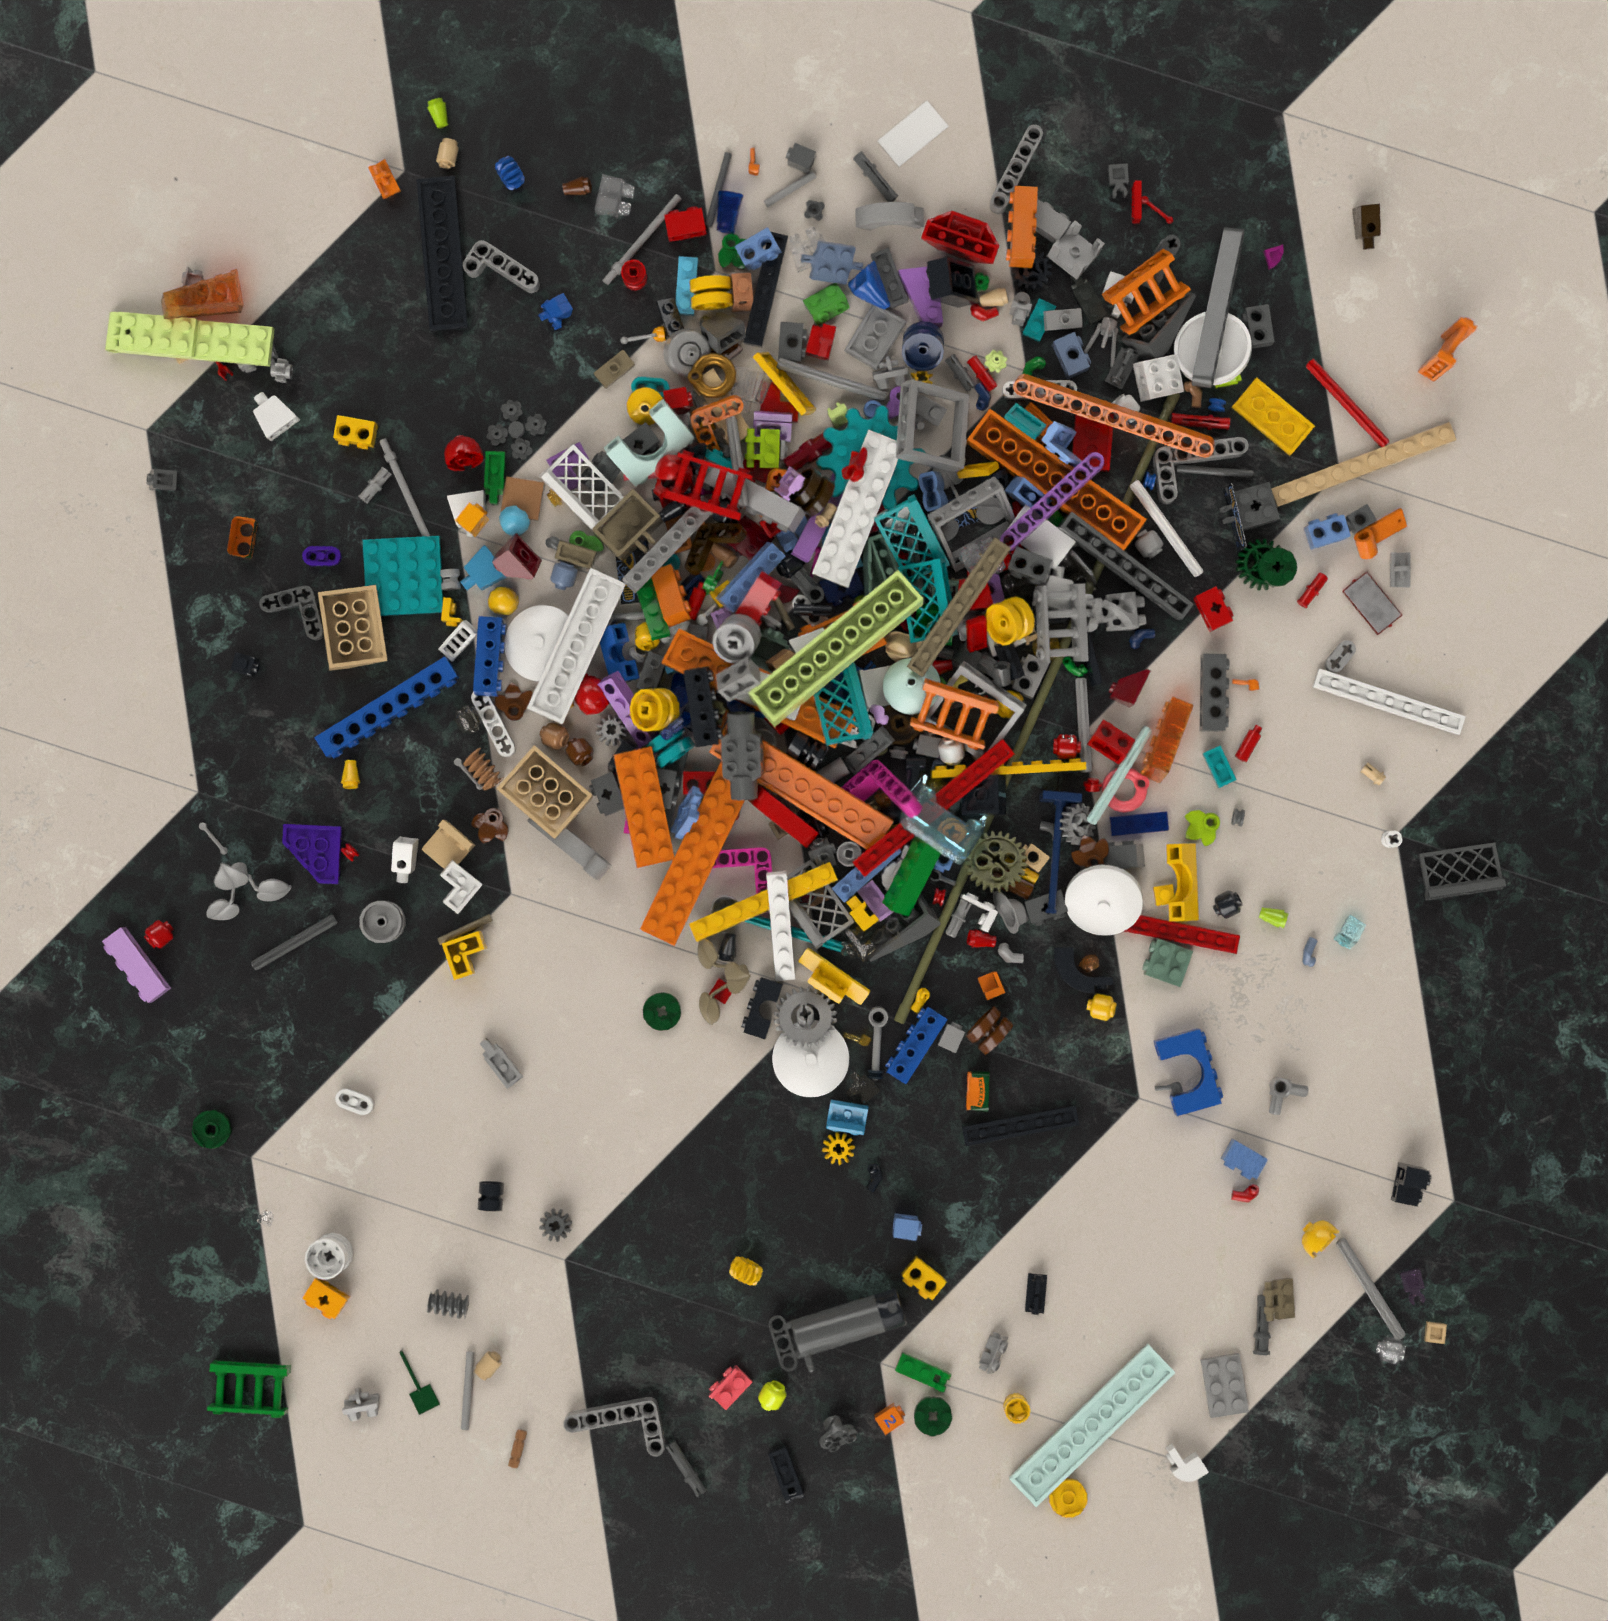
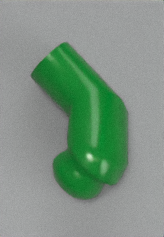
M1035 357L1027 361L1022 374L1031 376L1033 370L1037 368L1043 369L1046 361L1042 357Z

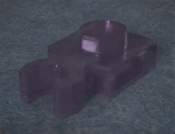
M1420 1269L1401 1272L1400 1277L1404 1292H1410L1409 1302L1415 1305L1414 1298L1416 1296L1420 1297L1422 1303L1425 1302V1297L1419 1290L1425 1288Z

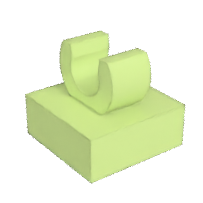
M837 402L835 409H827V414L835 429L847 423L846 411L848 409L844 403L840 404Z

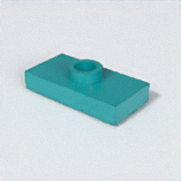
M1017 403L1004 417L1033 440L1047 426Z

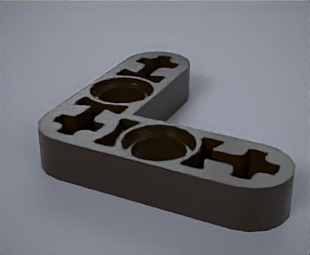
M705 523L700 526L686 559L685 569L693 576L700 574L705 566L713 543H740L747 535L746 530L737 523ZM723 530H725L724 534L722 536H719V534ZM704 546L703 550L697 553L699 548Z

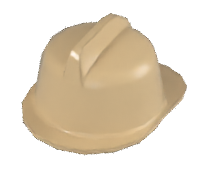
M893 631L885 637L887 641L885 645L886 653L896 662L905 658H913L924 641L911 643L909 634Z

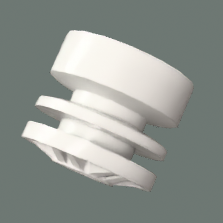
M325 1234L307 1249L305 1254L306 1267L318 1279L327 1280L334 1278L346 1269L352 1261V1246L347 1238L340 1234ZM332 1251V1255H333L334 1257L331 1258V1257H330L331 1254L328 1253V1252Z

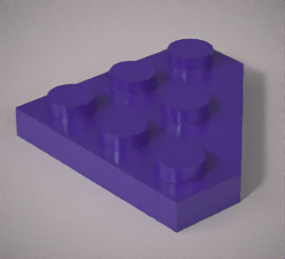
M283 824L282 843L291 851L303 867L311 873L313 878L318 883L339 884L342 827Z

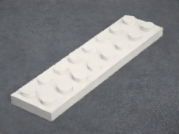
M868 430L861 449L865 447L868 452L867 460L863 466L864 475L857 482H852L849 479L812 572L813 575L846 588L849 587L875 521L873 517L878 513L898 462V458H895L896 440Z
M590 568L527 709L563 725L623 592L625 583Z

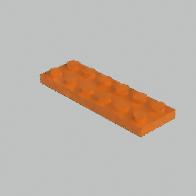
M652 747L613 754L636 867L640 868L673 860L674 853Z

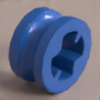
M1209 399L1210 406H1208V410L1215 412L1225 411L1223 407L1226 404L1225 400Z
M1146 472L1143 482L1144 488L1148 487L1149 490H1153L1156 479L1155 473L1150 475L1149 472Z

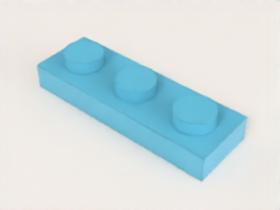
M679 256L676 306L680 315L694 316L695 310L691 308V298L696 294L690 292L689 281L697 278V257Z

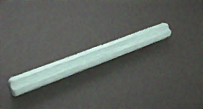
M1147 726L1142 728L1127 756L1117 768L1088 815L1087 821L1089 823L1097 824L1150 738L1152 729Z

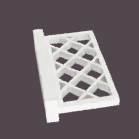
M574 444L546 471L539 475L591 530L624 498ZM572 450L578 455V463H567V455ZM557 465L565 466L564 477H556L552 470ZM567 466H578V477H567ZM581 466H589L592 469L591 477H581ZM567 479H578V491H570L567 488ZM581 480H591V491H581ZM594 480H602L605 483V491H594ZM581 493H591V505L581 502ZM594 493L605 494V505H594ZM608 494H616L620 498L615 505H607ZM594 507H604V516L600 520L594 516Z

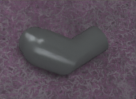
M1040 821L1039 830L1050 832L1053 841L1055 823Z

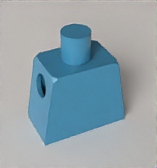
M485 545L464 566L469 575L460 582L467 591L475 584L481 590H485L507 578V576H504L495 569L492 563L494 556Z

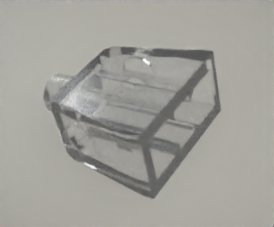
M734 366L736 382L731 390V396H739L744 406L741 412L750 413L752 403L762 404L764 402L772 380L765 371Z

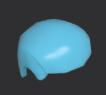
M517 506L506 507L500 513V525L506 534L513 536L517 533L521 536L528 530L530 525L529 517L525 511Z

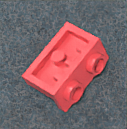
M737 1365L733 1368L729 1367L722 1375L724 1378L720 1382L716 1381L709 1388L711 1391L709 1397L715 1399L725 1410L753 1382Z

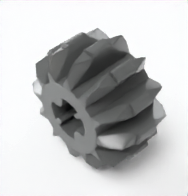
M555 1208L551 1210V1214L546 1211L544 1213L546 1218L540 1219V1222L544 1223V1225L539 1226V1229H546L542 1236L545 1237L549 1234V1241L555 1236L556 1242H559L560 1235L565 1239L567 1237L565 1232H571V1228L567 1226L571 1225L572 1221L565 1220L569 1217V1214L567 1213L562 1216V1209L559 1210L558 1214H556ZM558 1221V1225H560V1227H557V1229H553V1225H551V1223Z

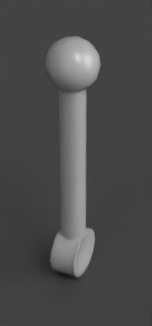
M456 758L454 764L459 766L476 784L478 790H481L483 784L479 785L478 781L473 778V775L462 764V760Z
M204 822L200 823L199 828L204 830L219 847L221 854H227L228 849L223 847L208 830L207 824Z

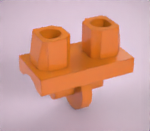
M385 159L368 167L383 199L401 191Z

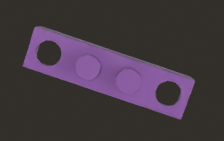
M619 671L604 677L598 683L603 694H605V697L639 748L660 735L658 731H642L633 724L630 717V703L634 694Z

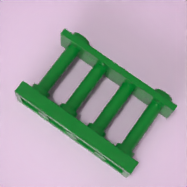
M216 1360L210 1364L209 1372H215L217 1384L215 1403L207 1406V1411H213V1414H224V1412L268 1414L272 1418H281L282 1415L288 1412V1408L281 1407L282 1382L285 1376L287 1377L291 1373V1365ZM227 1373H235L234 1376H236L235 1404H223L224 1382ZM246 1374H254L256 1378L254 1405H242L244 1376ZM266 1375L273 1376L275 1379L273 1407L262 1406L263 1378Z

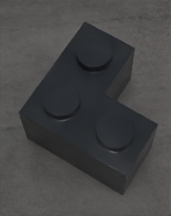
M1398 1162L1391 1200L1396 1203L1418 1207L1423 1198V1191L1421 1189L1426 1190L1427 1186L1431 1183L1430 1171L1420 1166Z

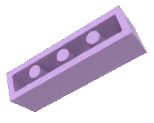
M120 927L102 941L105 944V951L110 956L113 955L116 959V966L121 971H125L128 975L126 977L128 982L132 986H136L139 990L138 995L144 1002H154L171 989L126 927Z

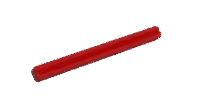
M1315 359L1310 360L1306 364V368L1380 447L1386 446L1389 443V439Z

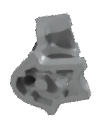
M1135 592L1106 595L1105 600L1102 601V598L1094 599L1093 595L1086 594L1087 631L1092 632L1096 630L1098 624L1101 623L1107 624L1106 631H1131L1147 623L1145 614L1137 615V608H1142L1145 605L1144 597L1136 596ZM1112 600H1118L1119 605L1112 603ZM1102 608L1108 610V614L1106 616L1103 615ZM1119 619L1121 624L1114 625L1113 621Z

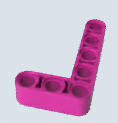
M879 760L871 761L841 787L862 801H865L880 788L908 817H915L922 810V805L915 796Z
M768 849L721 850L713 868L754 866L756 894L760 893L763 889H768L767 880L761 881L758 877L761 870L772 872L771 853ZM760 851H765L768 854V859L765 862H760L757 859V854ZM741 852H746L749 856V860L746 863H741L738 860V855ZM723 853L729 855L730 860L727 864L719 862V856Z

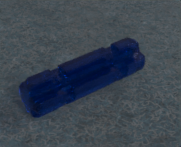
M684 712L680 715V718L678 717L667 728L665 727L660 732L662 739L669 740L673 737L672 734L675 735L686 724H689L691 722L690 713Z

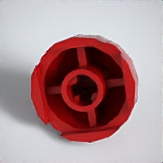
M463 435L454 437L444 450L445 463L448 469L453 471H465L464 467L472 465V468H475L483 461L480 445L473 438Z

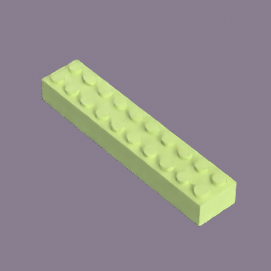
M897 570L764 679L760 685L752 689L748 693L749 698L775 727L923 605L922 596Z

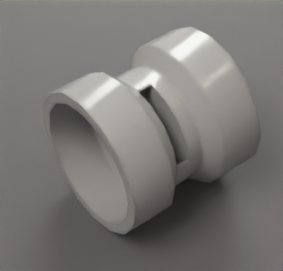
M459 569L440 570V575L443 578L442 590L461 589V583L458 581L460 576Z

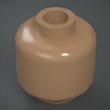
M554 722L543 726L539 734L542 744L554 750L564 748L570 737L566 727Z

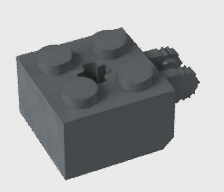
M1269 482L1234 492L1243 531L1274 523L1280 519ZM1253 503L1258 507L1256 511L1251 509ZM1232 504L1219 508L1220 513L1233 509ZM1235 516L1223 519V524L1235 521Z

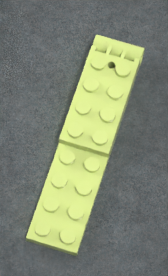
M110 312L105 350L113 353L270 366L275 328L200 321L195 318Z

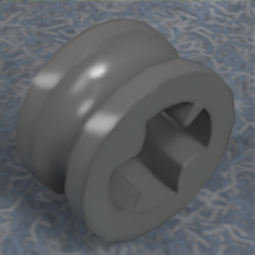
M1237 808L1234 809L1231 825L1238 824V826L1242 827L1245 810L1238 811Z

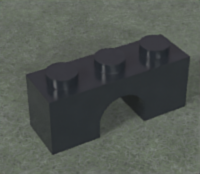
M761 977L760 981H755L753 991H756L754 999L750 998L747 1009L750 1010L748 1017L744 1016L741 1025L744 1028L743 1033L766 1039L771 1020L761 1016L759 1007L765 1001L777 1003L783 986L782 983Z

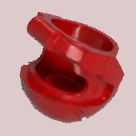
M667 454L660 458L656 464L654 473L658 478L653 493L660 499L665 498L667 490L671 491V488H674V485L666 488L663 484L667 480H676L682 462V458L677 455ZM690 463L681 489L683 491L682 494L686 492L692 483L693 476Z
M588 673L585 674L580 684L575 701L585 715L599 714L610 703L605 694H603L602 689L598 686L601 679L592 675L589 676Z

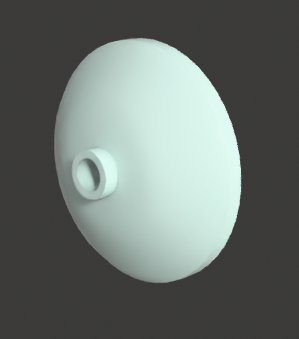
M912 658L901 659L894 663L884 676V696L895 710L904 714H919L926 696L925 691L922 690L924 679L927 678L940 682V677L932 665L926 674L921 677L906 667ZM914 680L915 684L909 685L908 681ZM939 695L933 697L930 708L935 704Z

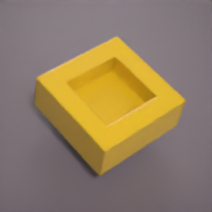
M1173 884L1153 887L1156 906L1169 904V901L1175 896Z

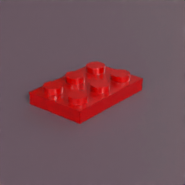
M1109 413L1110 417L1114 419V414ZM1075 414L1074 430L1077 433L1073 438L1072 453L1082 461L1091 453H1100L1104 458L1103 468L1100 471L1109 472L1113 427ZM1096 458L1089 461L1092 467L1100 465V461Z

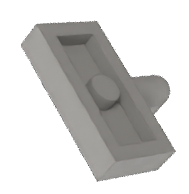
M917 392L915 429H924V419L935 426H939L947 409Z

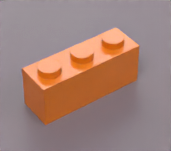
M672 564L659 568L651 577L664 620L669 627L690 620L689 612L691 607L688 600L685 601L684 596H687L684 586L680 585L679 581L682 580L679 570H675Z

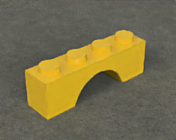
M1196 843L1166 844L1167 864L1173 868L1177 877V890L1173 899L1169 901V921L1199 920Z

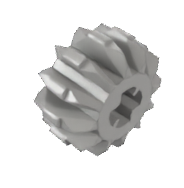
M608 714V721L603 717L600 718L604 724L597 723L596 726L602 728V730L596 731V734H603L599 741L602 742L606 739L605 745L609 746L612 740L613 746H617L616 739L622 743L623 739L620 736H628L627 733L622 732V730H627L625 725L621 726L623 724L621 720L617 722L619 719L617 714L613 720L611 714ZM615 725L617 727L615 728L616 733L614 735L610 733L609 735L608 727H614Z

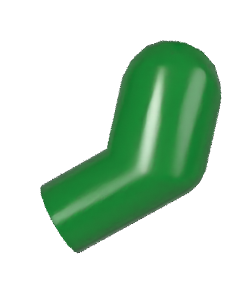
M1065 657L1062 660L1067 671L1077 677H1083L1088 672L1083 664L1077 667L1070 657Z

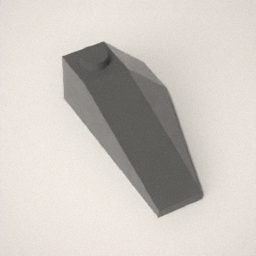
M920 894L909 916L894 912L892 916L886 917L887 922L881 929H877L863 946V949L868 959L872 962L926 936L941 923L934 910Z

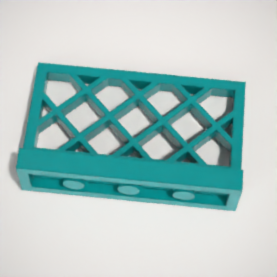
M914 494L907 497L908 500L873 517L899 567L903 566L902 563H905V565L915 564V562L910 561L913 552L923 555L921 562H924L926 556L934 559L944 558L946 567L950 565ZM908 507L910 511L908 518L898 517L899 511ZM886 517L893 519L890 528L882 526L880 520ZM896 520L906 522L903 532L893 529ZM909 524L918 527L916 535L906 533ZM892 533L902 535L899 544L890 542L889 539ZM905 536L914 538L911 548L902 545ZM917 540L926 542L927 545L924 551L915 549ZM900 549L910 551L907 560L898 557ZM925 566L924 570L921 571L923 575L932 572V566ZM904 570L905 578L911 582L915 574L909 577L907 570Z
M944 558L898 567V570L904 577V570L911 569L916 573L911 582H908L920 595L923 594L930 600L925 609L923 607L919 608L923 612L917 620L911 615L907 618L911 643L921 642L926 639L935 622L939 620V616L941 617L952 601ZM927 565H931L933 571L929 578L921 573ZM918 576L927 581L922 589L913 584ZM929 583L935 586L936 589L933 597L924 592ZM933 602L939 607V612L936 616L927 611ZM925 613L933 618L928 628L920 623ZM917 625L926 630L920 638H915L914 630ZM957 628L952 636L958 635Z
M854 662L842 671L844 678L841 682L834 678L831 680V682L838 685L834 693L822 687L819 692L813 695L826 746L861 738L863 740L870 739L873 734ZM840 687L848 691L849 696L846 700L836 695ZM822 691L831 696L827 704L819 700V695ZM833 698L843 703L839 711L829 706ZM845 705L853 710L851 718L841 713ZM826 709L836 714L832 722L824 718L823 714ZM838 716L848 721L844 729L834 724ZM851 723L858 728L859 734L851 735L845 730ZM831 727L841 732L838 738H829L828 732Z

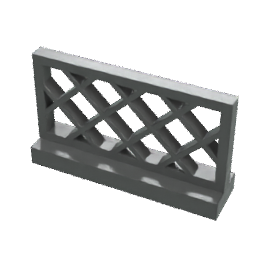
M1496 843L1434 851L1418 855L1426 891L1424 893L1426 901L1501 890L1506 887L1505 879L1502 877ZM1491 848L1493 856L1490 860L1480 855L1483 849ZM1469 851L1475 855L1471 863L1461 858L1464 852ZM1446 854H1451L1456 858L1452 866L1442 861ZM1432 857L1438 862L1431 869L1425 864L1424 858ZM1477 858L1487 863L1482 871L1473 866ZM1458 860L1468 866L1463 874L1453 868ZM1439 863L1449 869L1444 877L1434 871ZM1488 866L1496 870L1497 877L1490 878L1484 874ZM1470 868L1479 874L1476 880L1471 881L1465 877ZM1451 871L1460 877L1457 883H1451L1446 879ZM1432 874L1441 879L1438 886L1430 887L1429 877Z

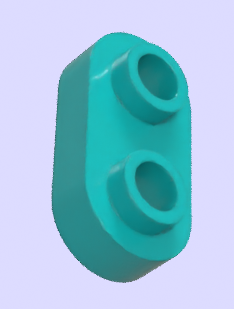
M637 377L631 384L633 392L638 389L639 385H644L656 391L659 386L664 388L663 391L670 390L668 382L662 378ZM663 391L659 392L660 395L664 398Z

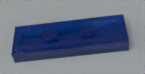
M1167 811L1109 817L1111 836L1169 831Z

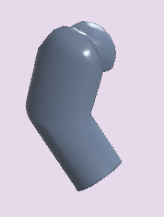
M1309 937L1302 958L1303 964L1309 967H1313L1316 962V958L1312 957V953L1318 941L1312 937Z

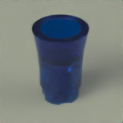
M717 191L716 230L721 233L734 234L744 195L731 191Z

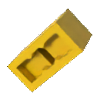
M337 415L333 438L340 445L349 446L351 443L356 444L357 448L368 450V447L374 448L378 425L373 421ZM349 427L350 433L347 436H342V430ZM369 431L368 438L361 439V433Z
M915 1256L902 1272L903 1281L910 1287L914 1285L918 1288V1294L926 1300L928 1297L933 1300L947 1283L944 1277L918 1256ZM912 1269H919L921 1271L920 1276L917 1278L911 1277L910 1272ZM928 1281H934L936 1286L934 1289L928 1290L925 1288V1284Z

